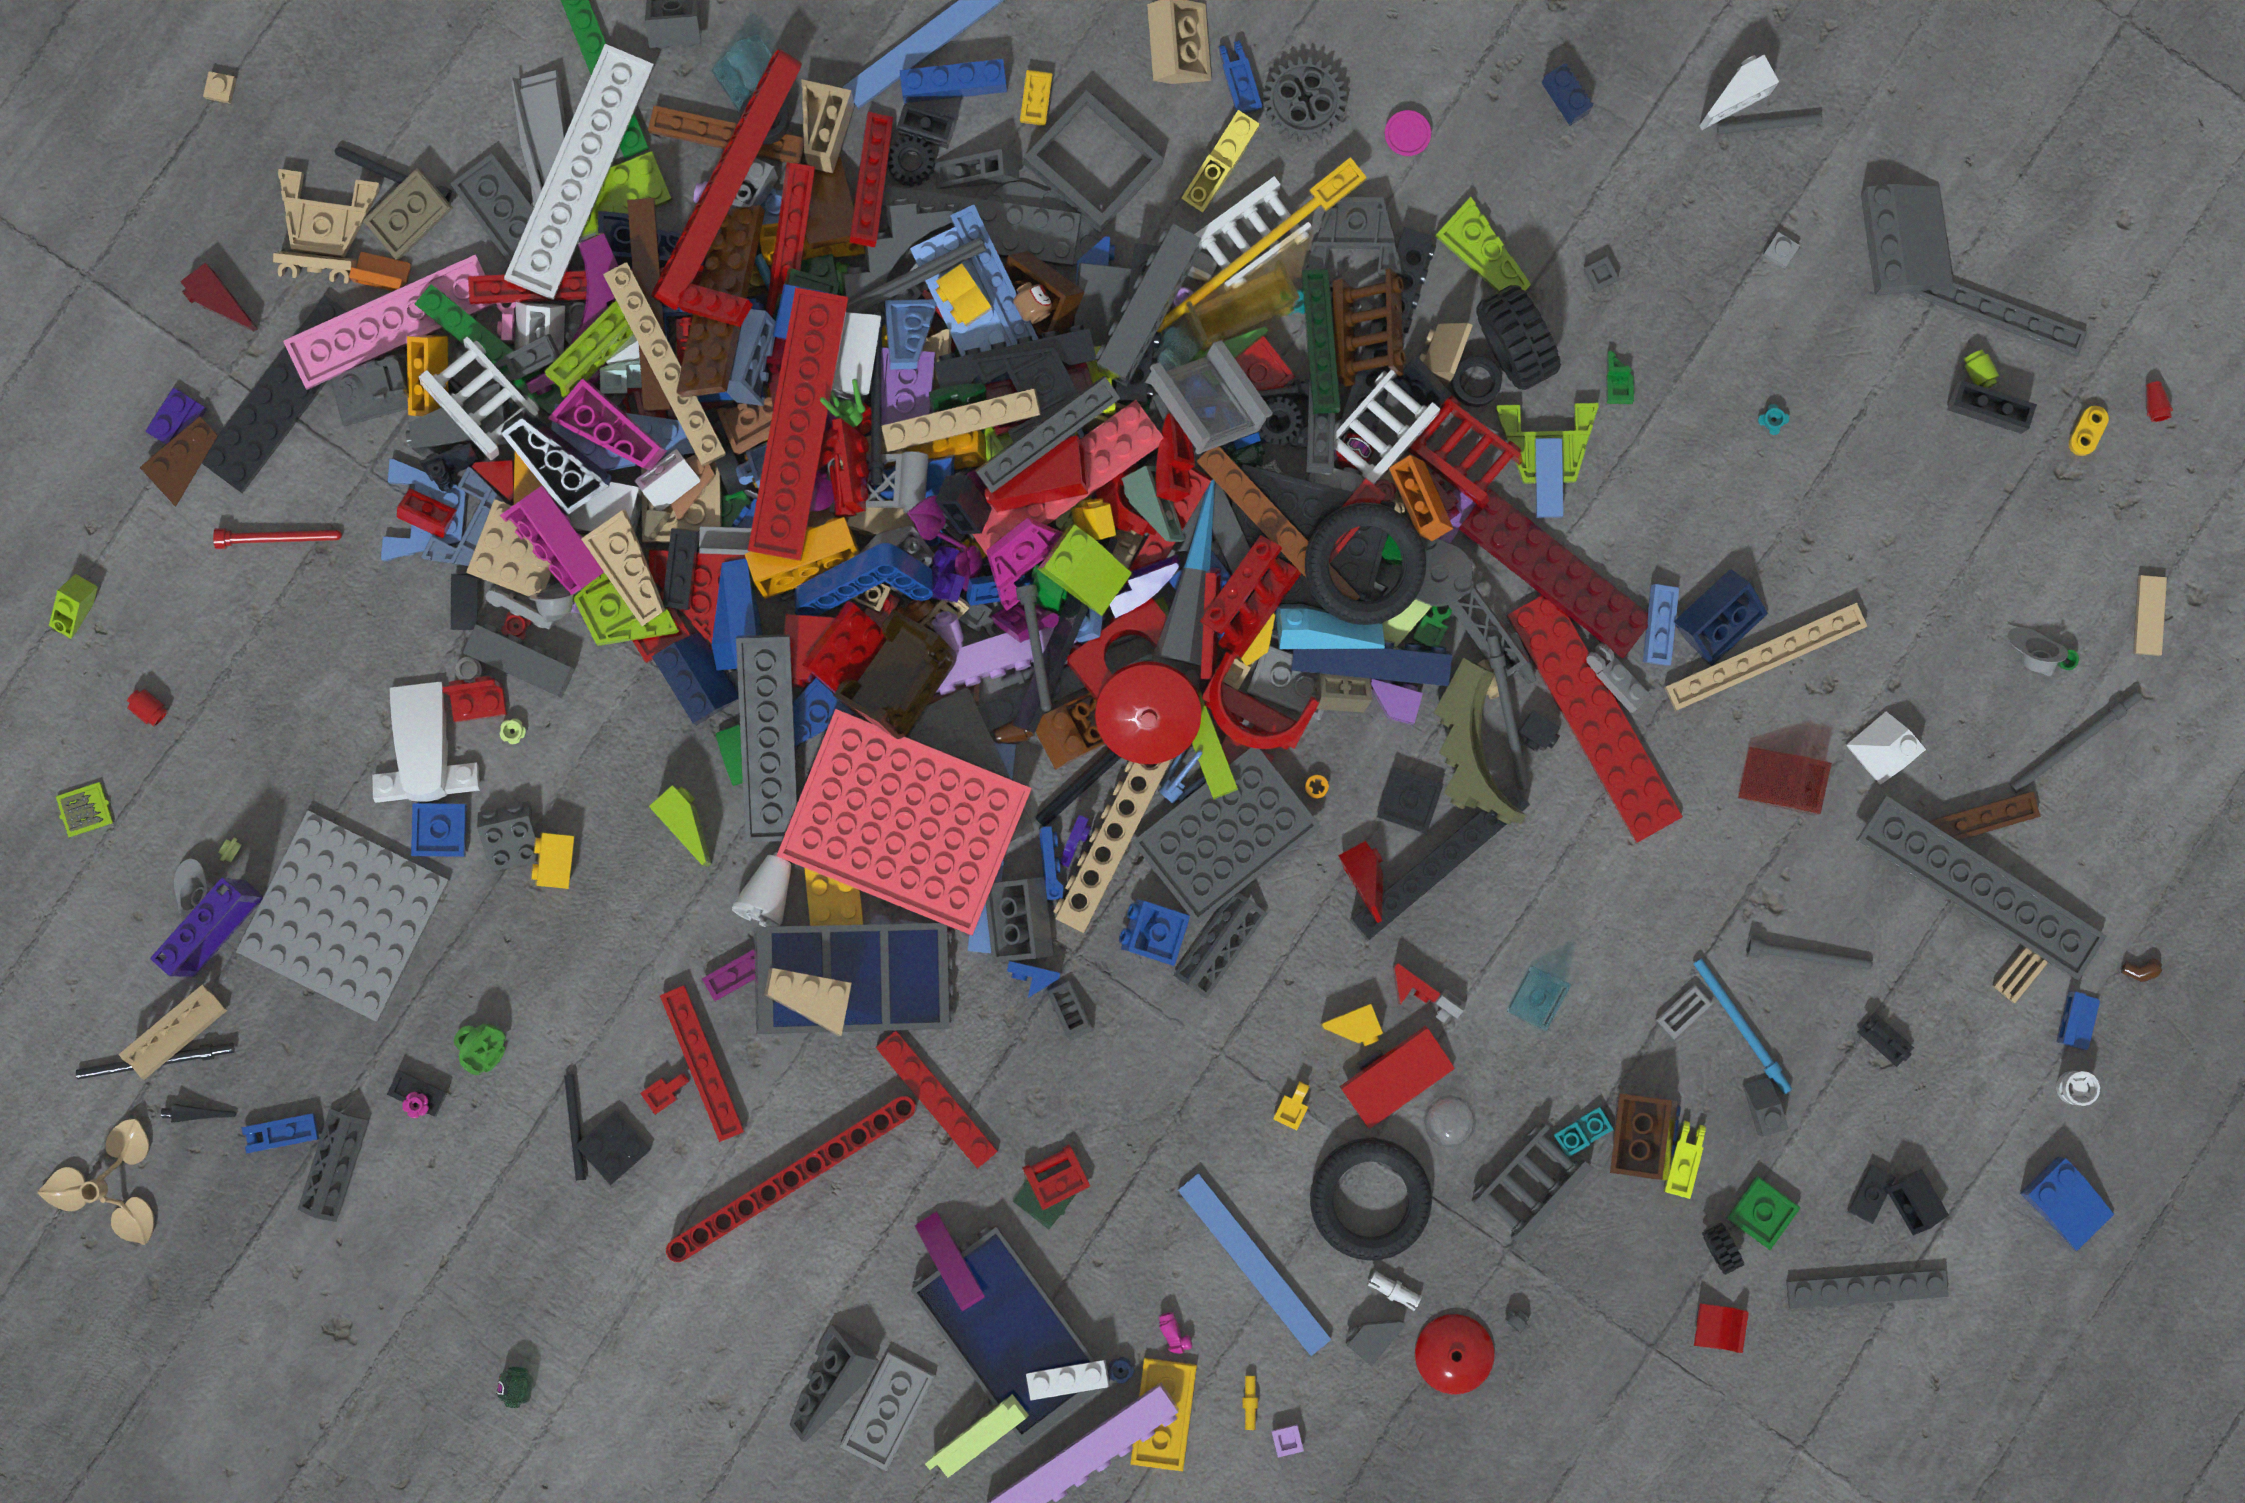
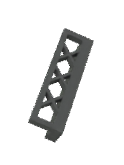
M1475 586L1471 591L1470 603H1467L1462 597L1449 605L1488 661L1489 657H1491L1487 636H1490L1489 629L1500 632L1502 635L1501 654H1504V651H1511L1520 660V662L1513 666L1505 656L1506 666H1504L1506 678L1529 662ZM1474 608L1483 609L1487 614L1485 624H1482L1473 611Z
M1239 892L1223 904L1173 976L1207 999L1267 913ZM1253 909L1257 913L1250 922L1246 923V916ZM1239 932L1238 940L1230 944V938L1234 933ZM1224 953V959L1221 964L1215 966V960L1218 955ZM1208 975L1209 980L1204 988L1201 989L1197 985L1203 976Z
M329 1109L297 1210L317 1219L337 1222L369 1120L347 1115L335 1109ZM338 1117L340 1121L337 1130H335L334 1125ZM328 1145H330L331 1149L329 1155L327 1156L326 1150ZM322 1170L321 1180L318 1181L319 1172ZM314 1195V1203L311 1209L309 1204L311 1197Z

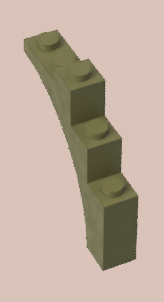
M1463 658L1434 711L1435 715L1442 718L1440 723L1451 729L1439 754L1447 758L1445 763L1456 768L1444 793L1452 798L1450 801L1452 804L1461 809H1464L1466 806L1475 809L1478 806L1487 812H1490L1492 809L1498 813L1496 818L1509 825L1512 821L1522 824L1526 814L1511 804L1499 790L1489 772L1483 754L1481 738L1482 711L1487 691L1495 674L1481 665Z

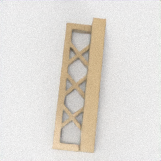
M201 985L118 1055L123 1061L132 1066L140 1078L145 1080L227 1010L212 991Z

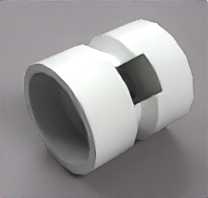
M2072 1070L2065 1072L2059 1077L2056 1090L2061 1100L2067 1104L2086 1106L2096 1101L2100 1094L2099 1081L2091 1073Z

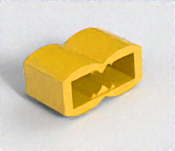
M962 263L936 280L939 287L935 291L943 303L948 300L954 309L950 313L958 325L963 322L967 327L992 310L991 305Z
M1085 498L1070 508L1073 524L1095 540L1116 535L1110 503H1103V499L1091 500V498Z

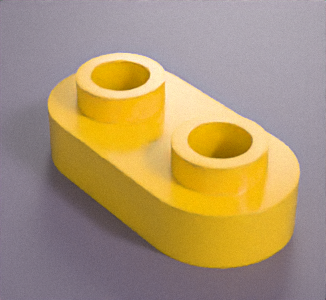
M2091 406L2082 412L2069 438V448L2075 455L2086 456L2095 450L2109 421L2108 413L2104 408ZM2093 414L2098 415V417H2099V422H2098V423H2095V422L2092 420V415H2093ZM2082 437L2088 440L2087 446L2081 444L2080 440Z

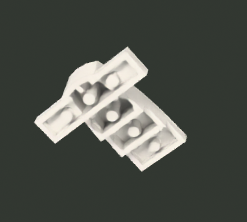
M442 682L390 688L392 730L399 772L372 775L373 799L375 803L403 799L416 802H430L445 797L447 794L480 790L479 766L477 762L447 766V714L444 710V693L442 691L444 685Z

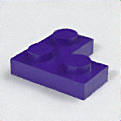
M939 546L938 551L934 554L932 567L933 595L930 599L958 603L965 577L953 574L957 554L961 552L960 550Z

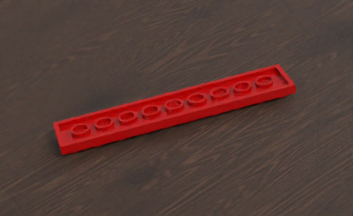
M795 287L749 540V552L798 561L802 559L828 416V409L820 402V398L824 397L829 402L831 399L848 297Z
M1543 595L1506 615L1513 629L1518 633L1525 650L1635 843L1681 819L1683 816L1612 692L1588 665L1586 657L1589 652L1568 615Z

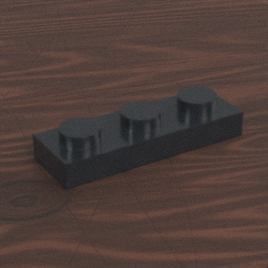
M671 528L662 602L664 607L690 609L699 531Z

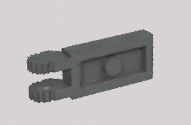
M548 334L503 356L504 359L493 365L498 370L507 365L511 374L504 377L511 382L553 363L560 356V353L551 334Z

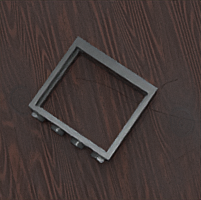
M1086 90L1023 157V165L1077 213H1080L1097 231L1101 232L1162 167L1164 158L1161 157L1162 152L1152 144L1149 146L1142 140L1143 136L1134 127L1130 129L1123 123L1124 119L1118 112L1108 110L1100 96L1095 93L1090 94ZM1085 105L1150 161L1103 213L1038 157Z

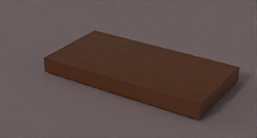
M838 157L833 173L814 170L806 226V237L810 250L849 242L854 207L841 157Z

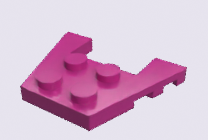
M1026 518L986 550L1000 602L1006 611L1020 601L1017 600L1016 594L1018 586L1014 582L1047 557L1063 534L1062 531Z

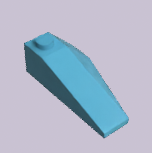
M1279 604L1275 610L1279 649H1375L1385 647L1382 624L1358 625L1348 623L1334 617L1324 609L1304 604Z

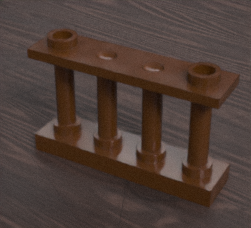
M1391 268L1385 269L1386 282L1354 289L1343 279L1333 280L1334 344L1337 378L1345 386L1355 385V375L1358 371L1388 366L1398 376L1404 375L1403 365L1406 363V356L1403 351L1401 292L1404 290L1402 278ZM1386 293V306L1354 313L1353 302L1356 299ZM1387 317L1386 331L1354 336V326H1356V323ZM1387 341L1388 355L1355 361V350L1357 347Z

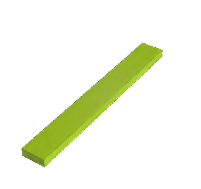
M1164 597L1154 600L1168 617L1169 609ZM1199 689L1201 724L1192 745L1195 753L1199 750L1202 751L1198 761L1212 797L1216 799L1237 791L1238 787Z

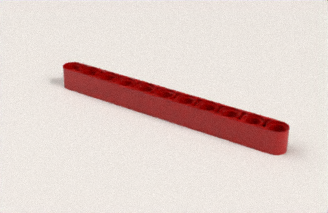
M781 49L776 50L771 57L652 291L651 297L673 310L678 308L677 305L690 283L692 284L800 71L802 62Z
M904 1095L896 1098L688 1229L668 1243L666 1247L667 1257L673 1262L686 1260L905 1122L917 1110L915 1100L910 1096ZM901 1100H906L911 1104V1112L908 1115H902L897 1110V1105ZM883 1114L887 1116L889 1125L886 1129H879L875 1125L877 1115ZM857 1128L864 1130L866 1133V1140L863 1143H857L852 1138V1133ZM833 1143H839L843 1146L844 1153L841 1157H834L830 1153V1147ZM811 1157H816L821 1161V1168L817 1172H813L808 1168L807 1163ZM789 1171L796 1172L799 1177V1181L795 1186L788 1185L785 1181V1175ZM767 1185L773 1186L776 1190V1196L773 1200H768L763 1196V1189ZM743 1200H749L753 1203L754 1209L751 1214H745L741 1211L740 1204ZM720 1214H726L730 1217L731 1225L729 1228H722L718 1224ZM698 1228H703L708 1232V1240L706 1242H699L696 1239L695 1232ZM676 1242L682 1243L686 1248V1253L682 1257L676 1256L673 1252V1246Z

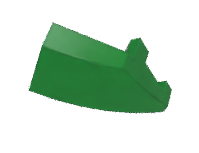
M1608 351L1606 375L1607 404H1633L1634 380L1631 374L1632 369L1620 362L1615 357L1616 354L1613 351Z

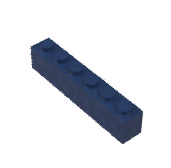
M1384 640V648L1292 649L1291 671L1449 686L1452 653L1446 651L1447 647L1432 645L1431 649H1421L1420 644L1405 643V646L1401 647L1394 646V642Z

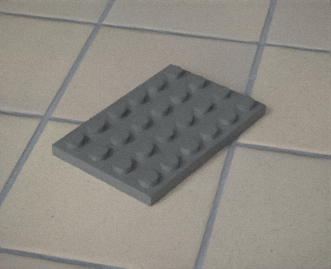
M1250 748L1229 764L1238 787L1237 791L1213 799L1209 786L1205 783L1132 841L1196 924H1199L1321 827L1260 749Z

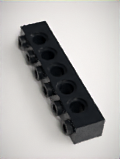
M1134 243L1128 298H1133L1135 289H1133L1138 277L1143 275L1144 270L1148 268L1146 263L1153 251L1157 253L1160 249L1159 246ZM1156 332L1147 353L1143 356L1136 371H1141L1144 374V379L1139 383H1134L1130 380L1127 387L1117 382L1116 393L1121 398L1117 401L1118 403L1131 404L1137 400L1140 405L1147 406L1148 399L1152 400L1154 387L1145 382L1151 373V365L1158 363V358H1153L1154 348H1159L1161 332Z

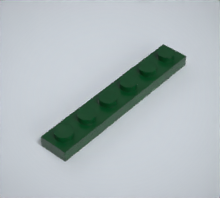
M1328 269L1302 270L1301 279L1313 414L1339 413L1340 401Z

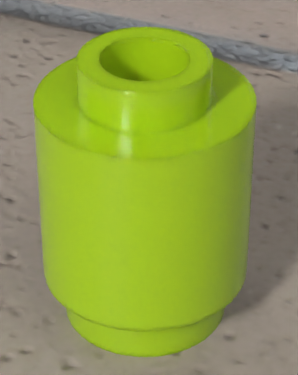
M1983 349L1964 358L1965 368L1973 384L1985 388H1990L1997 384L1996 379L2000 375L1989 354H1985Z

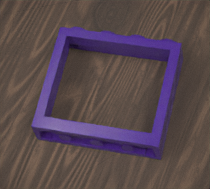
M222 877L150 959L169 976L194 977L259 905L264 896L245 880ZM222 884L229 889L223 895L218 891Z

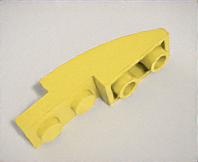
M1238 110L1181 199L1204 212L1246 151L1249 142L1261 124Z

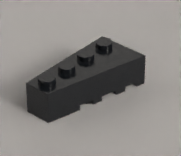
M524 409L504 423L501 434L566 515H569L610 486L611 475L527 409Z

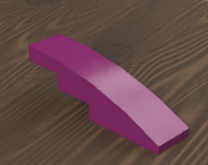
M936 1211L914 1225L960 1309L964 1311L983 1299L985 1296L938 1212Z

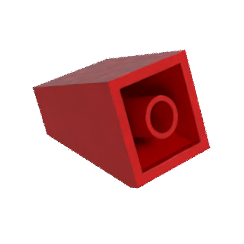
M786 614L784 634H790L792 687L805 688L806 683L811 684L815 679V676L802 664L835 618Z

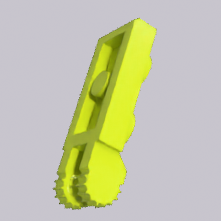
M1684 1120L1679 1132V1138L1675 1144L1674 1155L1670 1163L1669 1178L1665 1182L1663 1192L1690 1199L1704 1148L1702 1144L1706 1126L1699 1125L1696 1130L1694 1145L1686 1143L1690 1131V1122Z

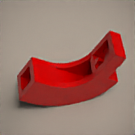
M1134 463L1097 489V499H1103V503H1110L1114 526L1127 532L1132 530L1144 536L1145 532L1155 535L1157 531L1141 514L1135 511L1124 492L1122 478L1137 471L1139 464Z

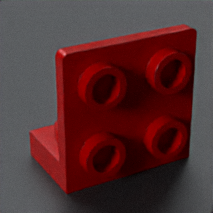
M491 676L477 677L474 683L465 682L464 680L450 681L449 686L442 687L443 693L450 696L453 721L455 723L507 715L503 684L496 681L495 678H491Z

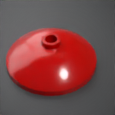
M1447 1314L1437 1317L1423 1328L1415 1345V1362L1420 1375L1431 1387L1447 1394H1463L1476 1389L1487 1379L1494 1363V1346L1490 1335L1479 1322L1465 1315ZM1455 1351L1461 1353V1358L1457 1361L1452 1360L1451 1357Z

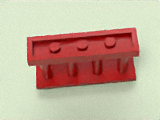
M1450 396L1440 408L1439 414L1411 444L1407 451L1424 461L1427 467L1436 471L1440 477L1483 509L1489 502V497L1486 493L1488 491L1487 487L1511 459L1519 465L1523 462L1520 453L1521 449L1512 441L1505 442L1459 407L1461 405L1460 402L1453 396ZM1452 413L1462 423L1439 450L1431 451L1426 447V441L1447 416ZM1469 429H1473L1482 438L1459 466L1455 465L1452 467L1446 462L1447 455ZM1490 444L1494 445L1503 453L1483 477L1473 483L1466 478V472Z
M1262 535L1259 536L1200 620L1202 624L1221 635L1224 632L1225 634L1218 642L1219 645L1240 658L1246 653L1301 575V572L1296 567L1279 558L1275 559L1282 550V547ZM1268 568H1270L1266 576L1261 581L1260 579L1263 577ZM1253 589H1254V590H1255L1254 593L1251 595V597L1249 598V600H1248L1247 602H1245L1246 599L1248 598V596L1251 594V592H1252ZM1240 611L1237 617L1232 622V624H1230L1236 613Z

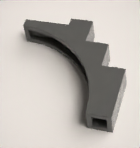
M895 198L892 204H886L889 236H886L885 232H878L875 248L864 246L866 270H863V266L847 267V272H841L843 296L848 297L849 302L885 284L888 274L898 259L914 242L935 229L953 223L950 215L966 207H961V203L945 204L946 209L935 210L934 205L919 207L920 211L917 212L916 203L909 202L908 198ZM878 304L859 314L872 315V313L877 312Z

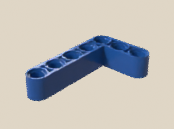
M881 543L795 588V614L818 616L883 582H887L914 600H927L933 595V573L928 566L890 543Z

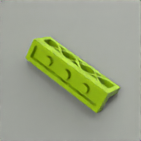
M617 301L545 370L546 376L560 386L561 396L564 399L581 379L588 381L633 335Z

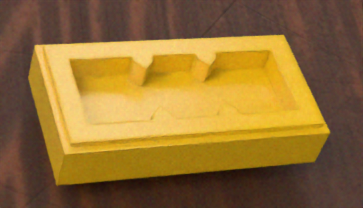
M1033 70L1026 71L1020 123L1046 126L1052 73Z

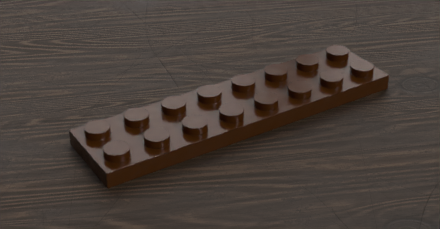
M761 205L730 209L706 254L700 286L747 299L765 210ZM693 314L676 393L684 398L727 392L740 327Z

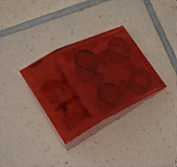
M1749 747L1738 798L1813 816L1820 815L1832 763L1804 756Z

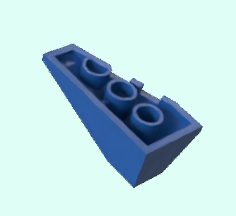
M746 558L723 562L721 566L712 638L716 670L737 669L736 636L763 635L753 579Z

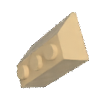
M1158 0L1147 4L1153 81L1169 84L1210 81L1211 68L1206 5L1189 0Z

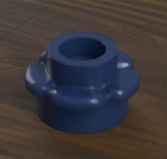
M1125 1357L1115 1358L1109 1363L1108 1376L1119 1384L1126 1383L1128 1378L1134 1374V1368L1130 1365V1360ZM1119 1368H1123L1122 1373L1118 1372Z

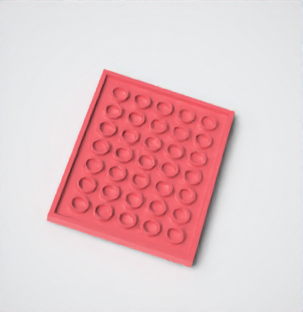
M835 709L777 857L973 935L1032 788L905 736L901 739H896L868 721Z

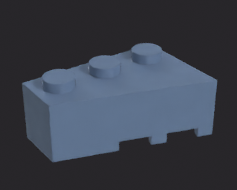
M750 309L740 327L727 393L737 403L764 406L765 398L761 397L763 381H768L769 373L765 372L767 356H772L775 340L773 332L776 323L766 311Z

